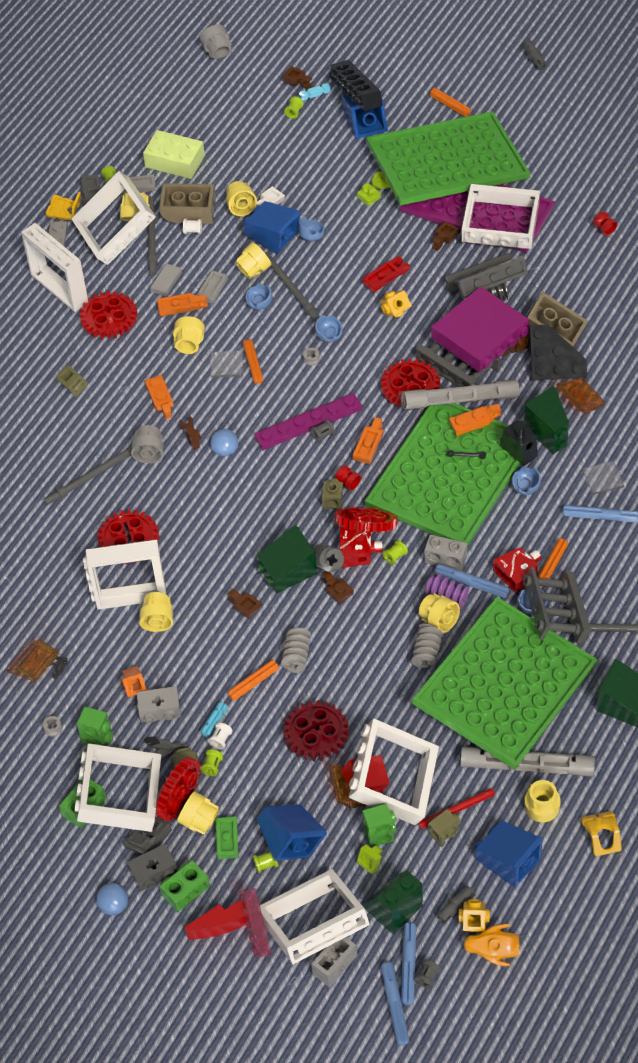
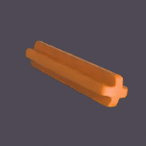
M433 88L430 91L431 97L464 117L471 115V108L437 88Z
M251 339L244 340L243 347L255 384L262 383L263 375L253 341Z
M563 538L558 539L537 578L550 579L568 546L567 540Z
M274 660L266 663L228 691L229 698L235 701L276 672L279 669L278 664Z

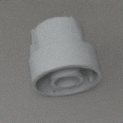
M223 25L210 26L201 33L200 41L211 58L220 59L231 52L232 44L229 40L230 37Z
M144 425L135 431V436L132 439L131 455L138 462L156 463L162 459L164 449L163 435H161V431L157 427Z

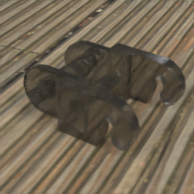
M54 652L50 657H46L42 662L43 666H40L39 670L43 672L48 666L53 665L57 669L56 674L53 673L52 678L57 679L64 671L68 658H61L58 656V652ZM55 659L60 662L58 665L53 663Z

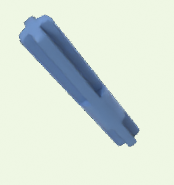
M564 505L563 507L564 516L638 522V511Z
M438 564L435 569V574L441 573L444 578L449 577L450 580H455L456 582L503 598L508 596L509 588L504 585L442 564Z
M405 923L403 931L401 1002L403 1005H413L416 957V925L414 923Z
M391 962L383 963L381 971L396 1042L399 1046L407 1045L409 1037L394 967Z

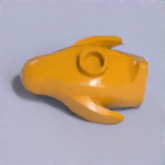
M497 924L487 928L478 935L466 937L463 945L465 951L480 955L494 965L510 966L509 963L500 959L519 956V934L500 931L509 927L510 924Z

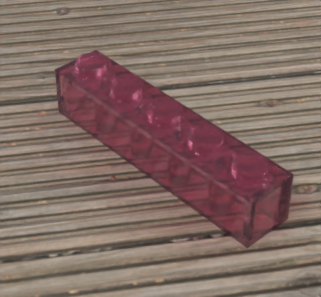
M256 889L240 891V902H243L244 906L242 911L247 918L246 927L250 930L249 940L253 943V955H256V958L271 955Z

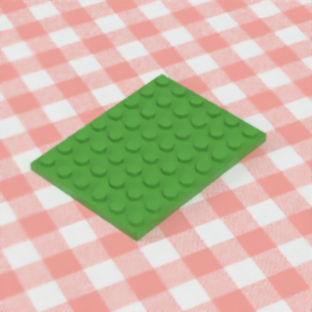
M493 111L366 137V143L400 205L470 191L471 184L495 186L530 178V171Z
M456 403L451 405H430L365 500V506L389 511V513H393L397 516L398 520L435 536L467 543L468 547L521 464L500 446L503 430L509 425L494 419L490 425L456 436L449 423V418L471 411V409ZM453 450L454 452L480 453L484 451L486 452V458L480 459L479 457L471 456L448 457L447 451Z
M496 597L415 695L412 704L516 770L596 665L598 659L551 630L547 632L543 640L539 639L534 619Z

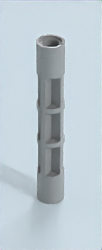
M515 379L496 381L493 384H470L464 387H445L444 389L410 390L402 392L401 402L403 409L408 410L426 408L430 405H451L452 403L467 401L474 403L477 400L511 399L519 397L520 388L518 381Z
M462 746L461 767L514 771L513 768L482 748ZM529 752L516 770L593 777L595 756Z

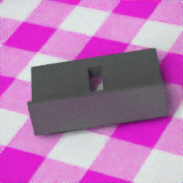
M155 817L152 832L134 829L122 845L139 855H143L159 847L170 834L172 828L168 822ZM140 832H144V833H146V834L152 836L153 838L151 839V838H149V837H147V836L141 834Z

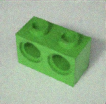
M84 706L77 722L82 744L107 746L113 739L111 722L107 712Z
M89 780L88 795H94L87 797V805L102 807L106 800L104 788ZM77 784L60 804L59 809L62 817L82 828L85 822H78V812H74L76 800H80V796H76Z
M387 803L363 810L364 832L370 848L394 841V833L397 832L395 826L396 818L393 810L389 811Z
M191 860L188 864H183L172 877H167L160 885L161 895L179 912L210 887L209 877ZM189 877H196L194 880H188ZM173 890H180L178 893H171Z

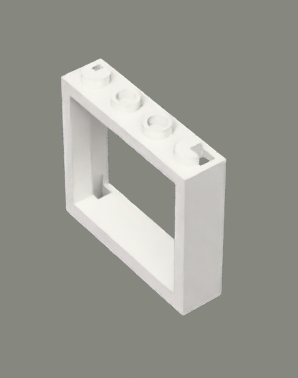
M118 171L72 218V221L97 259L108 265L156 216L130 178ZM126 189L140 211L101 249L87 227Z
M471 184L462 226V242L532 249L540 202V191ZM485 202L533 207L528 234L470 228L474 203Z
M36 223L22 231L31 276L74 312L84 307L83 303H88V297L80 259ZM45 256L65 272L67 281L47 265Z
M157 540L86 549L87 558H83L84 569L86 570L92 602L96 601L97 609L144 603L145 595L150 592L166 594ZM152 560L156 582L101 590L96 567Z
M373 718L368 724L364 725V729L361 731L362 740L357 747L358 758L352 769L354 776L349 783V786H351L349 798L372 808L387 803L389 811L393 810L396 818L416 825L425 818L439 746ZM376 735L422 755L411 806L364 787Z
M88 744L87 751H82L81 764H84V768L80 767L78 779L82 780V784L78 783L76 796H80V800H76L74 809L78 811L77 821L152 832L156 813L155 807L157 803L161 754ZM92 761L150 769L146 812L87 805Z
M333 869L257 907L263 925L292 964L370 925L364 907ZM334 889L338 891L350 906V910L290 941L274 921Z

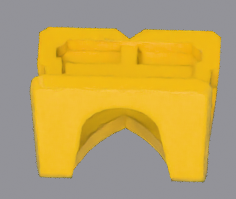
M78 192L75 201L53 195L46 211V216L50 218L55 217L60 220H72L76 215V208L81 204V192ZM70 208H72V215L68 212Z
M613 811L581 818L582 825L585 826V829L592 837L593 853L595 856L621 851L620 830ZM601 829L613 832V844L608 849L601 847L597 835Z

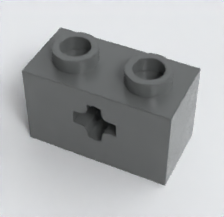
M165 844L127 862L129 872L140 892L153 888L157 883L165 880L167 877H172L178 872L176 863Z

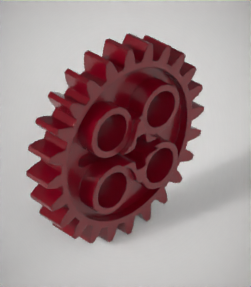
M309 700V706L301 703V709L294 707V713L289 712V719H285V726H283L284 740H286V746L290 747L291 753L297 751L298 758L304 755L305 760H307L310 756L313 762H315L317 757L324 761V756L327 755L331 759V753L333 752L338 755V748L344 749L343 742H348L349 723L346 721V715H342L341 709L335 710V704L328 707L327 701L323 705H320L319 700L314 705Z

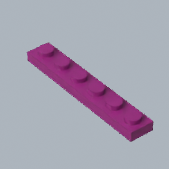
M352 393L254 433V437L263 451L310 432L313 426L317 427L323 424L326 419L334 422L361 411L362 405L356 395Z

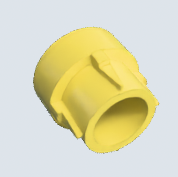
M241 181L228 184L226 203L230 211L236 216H246L252 213L257 206V198L251 187L246 182Z
M125 193L120 207V219L129 222L140 210L130 195ZM140 193L146 201V203L148 204V196L146 194Z
M253 242L243 250L242 255L235 261L239 270L248 279L263 273L272 265L266 254Z
M181 317L176 320L173 332L174 348L184 354L197 352L199 344L204 338V323L195 317Z
M150 592L145 595L139 618L140 626L143 629L151 632H162L172 627V604L170 597L166 594Z
M435 593L434 595L426 596L419 607L421 620L433 625L443 633L453 628L460 614L458 603Z
M539 780L530 784L525 795L524 808L526 814L532 820L549 822L558 815L560 811V796L553 782Z
M194 791L184 805L177 822L193 831L196 830L205 834L213 824L219 812V807L211 803V800Z

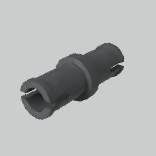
M531 40L526 41L529 46L527 47L524 43L523 48L528 53L529 59L536 64L538 70H543L544 68L541 64L546 68L547 62L541 56V51L536 49Z
M465 885L436 914L437 918L443 924H447L459 912V909H463L464 901L468 902V900L476 895L474 891Z

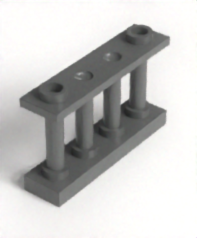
M506 253L444 277L449 293L460 290L461 297L465 298L480 286L486 290L528 274V270L523 256L511 260L510 254Z
M437 342L430 348H426L423 345L416 348V358L420 363L425 360V365L431 364V369L436 368V373H439L440 376L457 387L469 386L470 384L477 385V380L490 368L496 372L500 371V358L495 359L488 368L483 369L481 372L476 371L472 375H468L463 372L469 366L464 361L458 366L449 363L456 356L453 353L449 352L444 357L435 354L442 347Z
M530 567L528 573L523 578V585L526 587L539 639L543 640L549 630L572 632L576 643L584 644L591 629L574 572L566 571L561 580L537 578L535 568ZM540 586L559 588L562 591V595L543 593L540 590ZM544 601L562 602L566 605V609L545 607ZM548 615L568 617L571 624L549 622Z

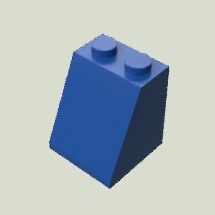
M346 94L341 95L344 113L356 139L388 131L383 99V106L363 111Z
M264 201L254 209L250 217L248 216L244 220L243 233L275 254H278L297 233L301 212Z
M301 804L270 805L265 807L257 818L274 861L310 858L327 835L326 830Z
M501 820L497 826L493 825L490 828L488 836L484 840L481 839L476 844L475 860L516 888L540 861L543 839Z

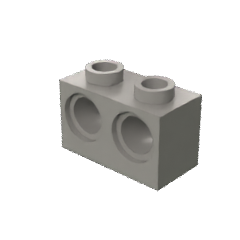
M430 535L425 547V563L435 566L442 564L463 571L467 559V543Z

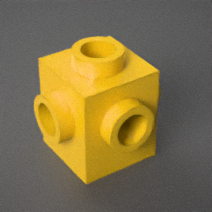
M405 290L390 291L384 295L385 298L380 300L382 304L381 309L384 314L394 316L395 318L403 315L404 310L412 306Z
M470 899L468 902L464 901V909H459V922H463V931H485V923H489L490 910L485 909V902H481L478 899Z

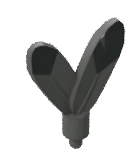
M147 737L144 739L147 746L159 749L154 753L161 754V760L172 754L173 751L187 747V744H181V742L171 743L157 737Z

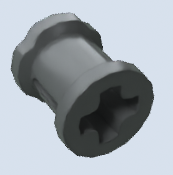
M328 419L323 424L317 427L313 426L310 429L313 438L317 442L322 441V438L329 434H335V429Z
M423 960L422 968L419 974L414 977V981L423 988L431 989L433 986L432 981L436 973H439L441 969L440 966L431 960Z

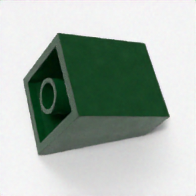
M552 386L525 404L524 423L535 434L536 439L554 455L558 451L564 450L568 444L569 421L557 390Z
M295 525L257 555L256 568L260 574L265 576L267 586L273 588L277 594L317 574L315 551L298 526Z
M615 659L599 689L597 712L638 728V673Z
M405 870L392 877L362 906L388 931L394 934L423 907L422 883L408 870Z

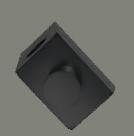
M516 420L503 430L500 446L523 466L538 457L536 436L526 427L523 421Z

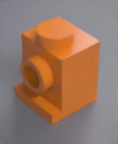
M138 666L122 671L124 678H121V682L128 698L137 695L139 691L147 690Z

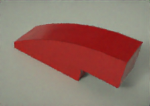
M243 898L225 910L219 904L185 926L186 937L188 940L204 939L229 933L253 921V913Z

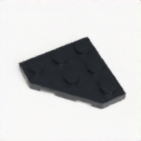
M530 325L532 381L587 379V359L549 325Z

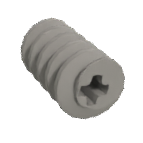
M430 624L419 625L411 659L414 666L427 668L437 663L436 658L440 650L439 644L443 636L441 630Z
M292 628L286 633L281 665L289 672L301 673L306 668L308 645L311 638V633L307 629Z

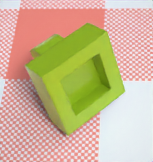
M367 182L357 192V198L367 206H370L381 198V193Z
M365 844L360 849L357 863L373 875L378 871L382 858L379 854L383 850L377 845L370 848Z

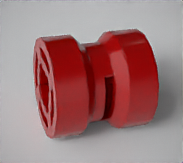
M605 211L600 212L593 221V224L600 228L601 232L606 236L612 234L618 226V223L614 219H610L609 214Z
M344 465L336 473L335 479L343 482L348 490L353 491L361 482V475L357 472H352L351 468Z

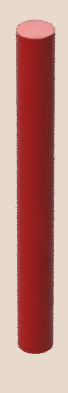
M490 788L447 809L452 814H456L495 796V792ZM447 809L421 820L418 823L419 828L428 827L429 822Z

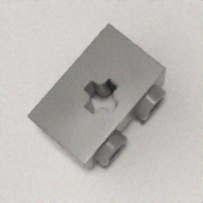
M177 686L137 692L141 723H152L164 719L173 720L181 717Z
M345 937L326 947L311 963L313 975L330 987L357 957L356 944Z

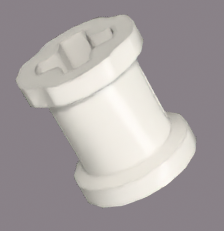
M184 218L183 233L201 234L202 220H187V218Z
M218 722L215 725L216 730L213 736L208 739V743L214 748L222 750L226 746L225 741L227 737L232 734L233 730L227 724Z

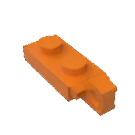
M187 293L157 299L160 316L195 311L208 307L206 294L197 296Z
M162 375L144 380L156 411L162 410L165 419L171 418V407H174L173 400Z
M499 404L480 407L449 418V423L456 436L490 425L494 418L501 416V408Z
M375 417L372 426L364 428L353 453V460L371 464L383 437L384 430L381 429L383 426L382 419Z

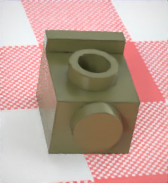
M69 365L56 377L75 397L89 385Z
M337 479L324 481L322 494L323 509H342L343 482H339Z
M447 809L428 823V834L443 847L447 838L451 839L457 834L461 820L456 814H452Z

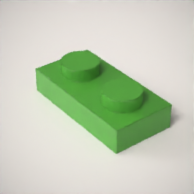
M237 817L216 818L218 859L239 858Z

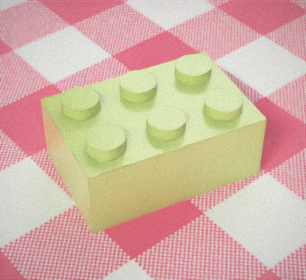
M156 130L143 152L146 168L192 179L205 157L203 141Z

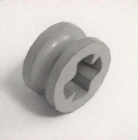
M307 348L303 352L305 364L313 366L319 363V351L316 348Z
M49 716L44 720L43 728L45 734L54 737L61 733L62 725L58 717ZM50 724H52V726L53 724H56L55 728L52 727V729H49Z

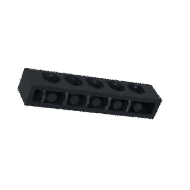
M349 59L330 65L331 71H329L331 80L363 111L383 106L380 89Z

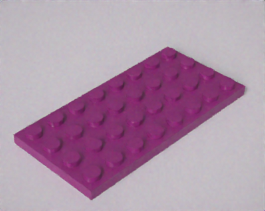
M503 184L495 185L497 187L513 188ZM469 191L400 205V211L441 225L446 221L458 227L459 231H462ZM540 197L533 242L552 212L555 201ZM475 202L470 228L528 234L533 207ZM510 247L525 253L529 250L527 248Z

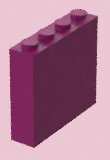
M480 286L431 326V339L478 372H481L483 369L488 368L495 359L500 358L507 349L513 347L520 338L528 334L529 319Z

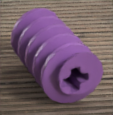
M441 573L436 577L432 576L427 582L425 593L427 595H434V593L439 596L443 595L458 603L461 610L468 599L469 587L462 590L461 583L455 587V580L448 584L449 577H445L442 581Z

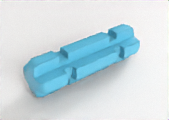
M325 83L321 87L318 85L307 89V91H300L299 98L305 101L308 98L320 96L322 93H329L331 89L329 84Z
M223 702L217 704L216 710H213L206 721V725L201 729L203 736L211 737L216 723L220 722L223 718L222 715H225L228 711L227 704Z

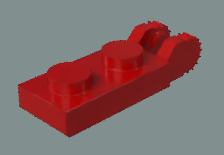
M398 256L363 277L362 283L375 293L400 275L405 274L410 269V264L407 262L402 264L403 258Z

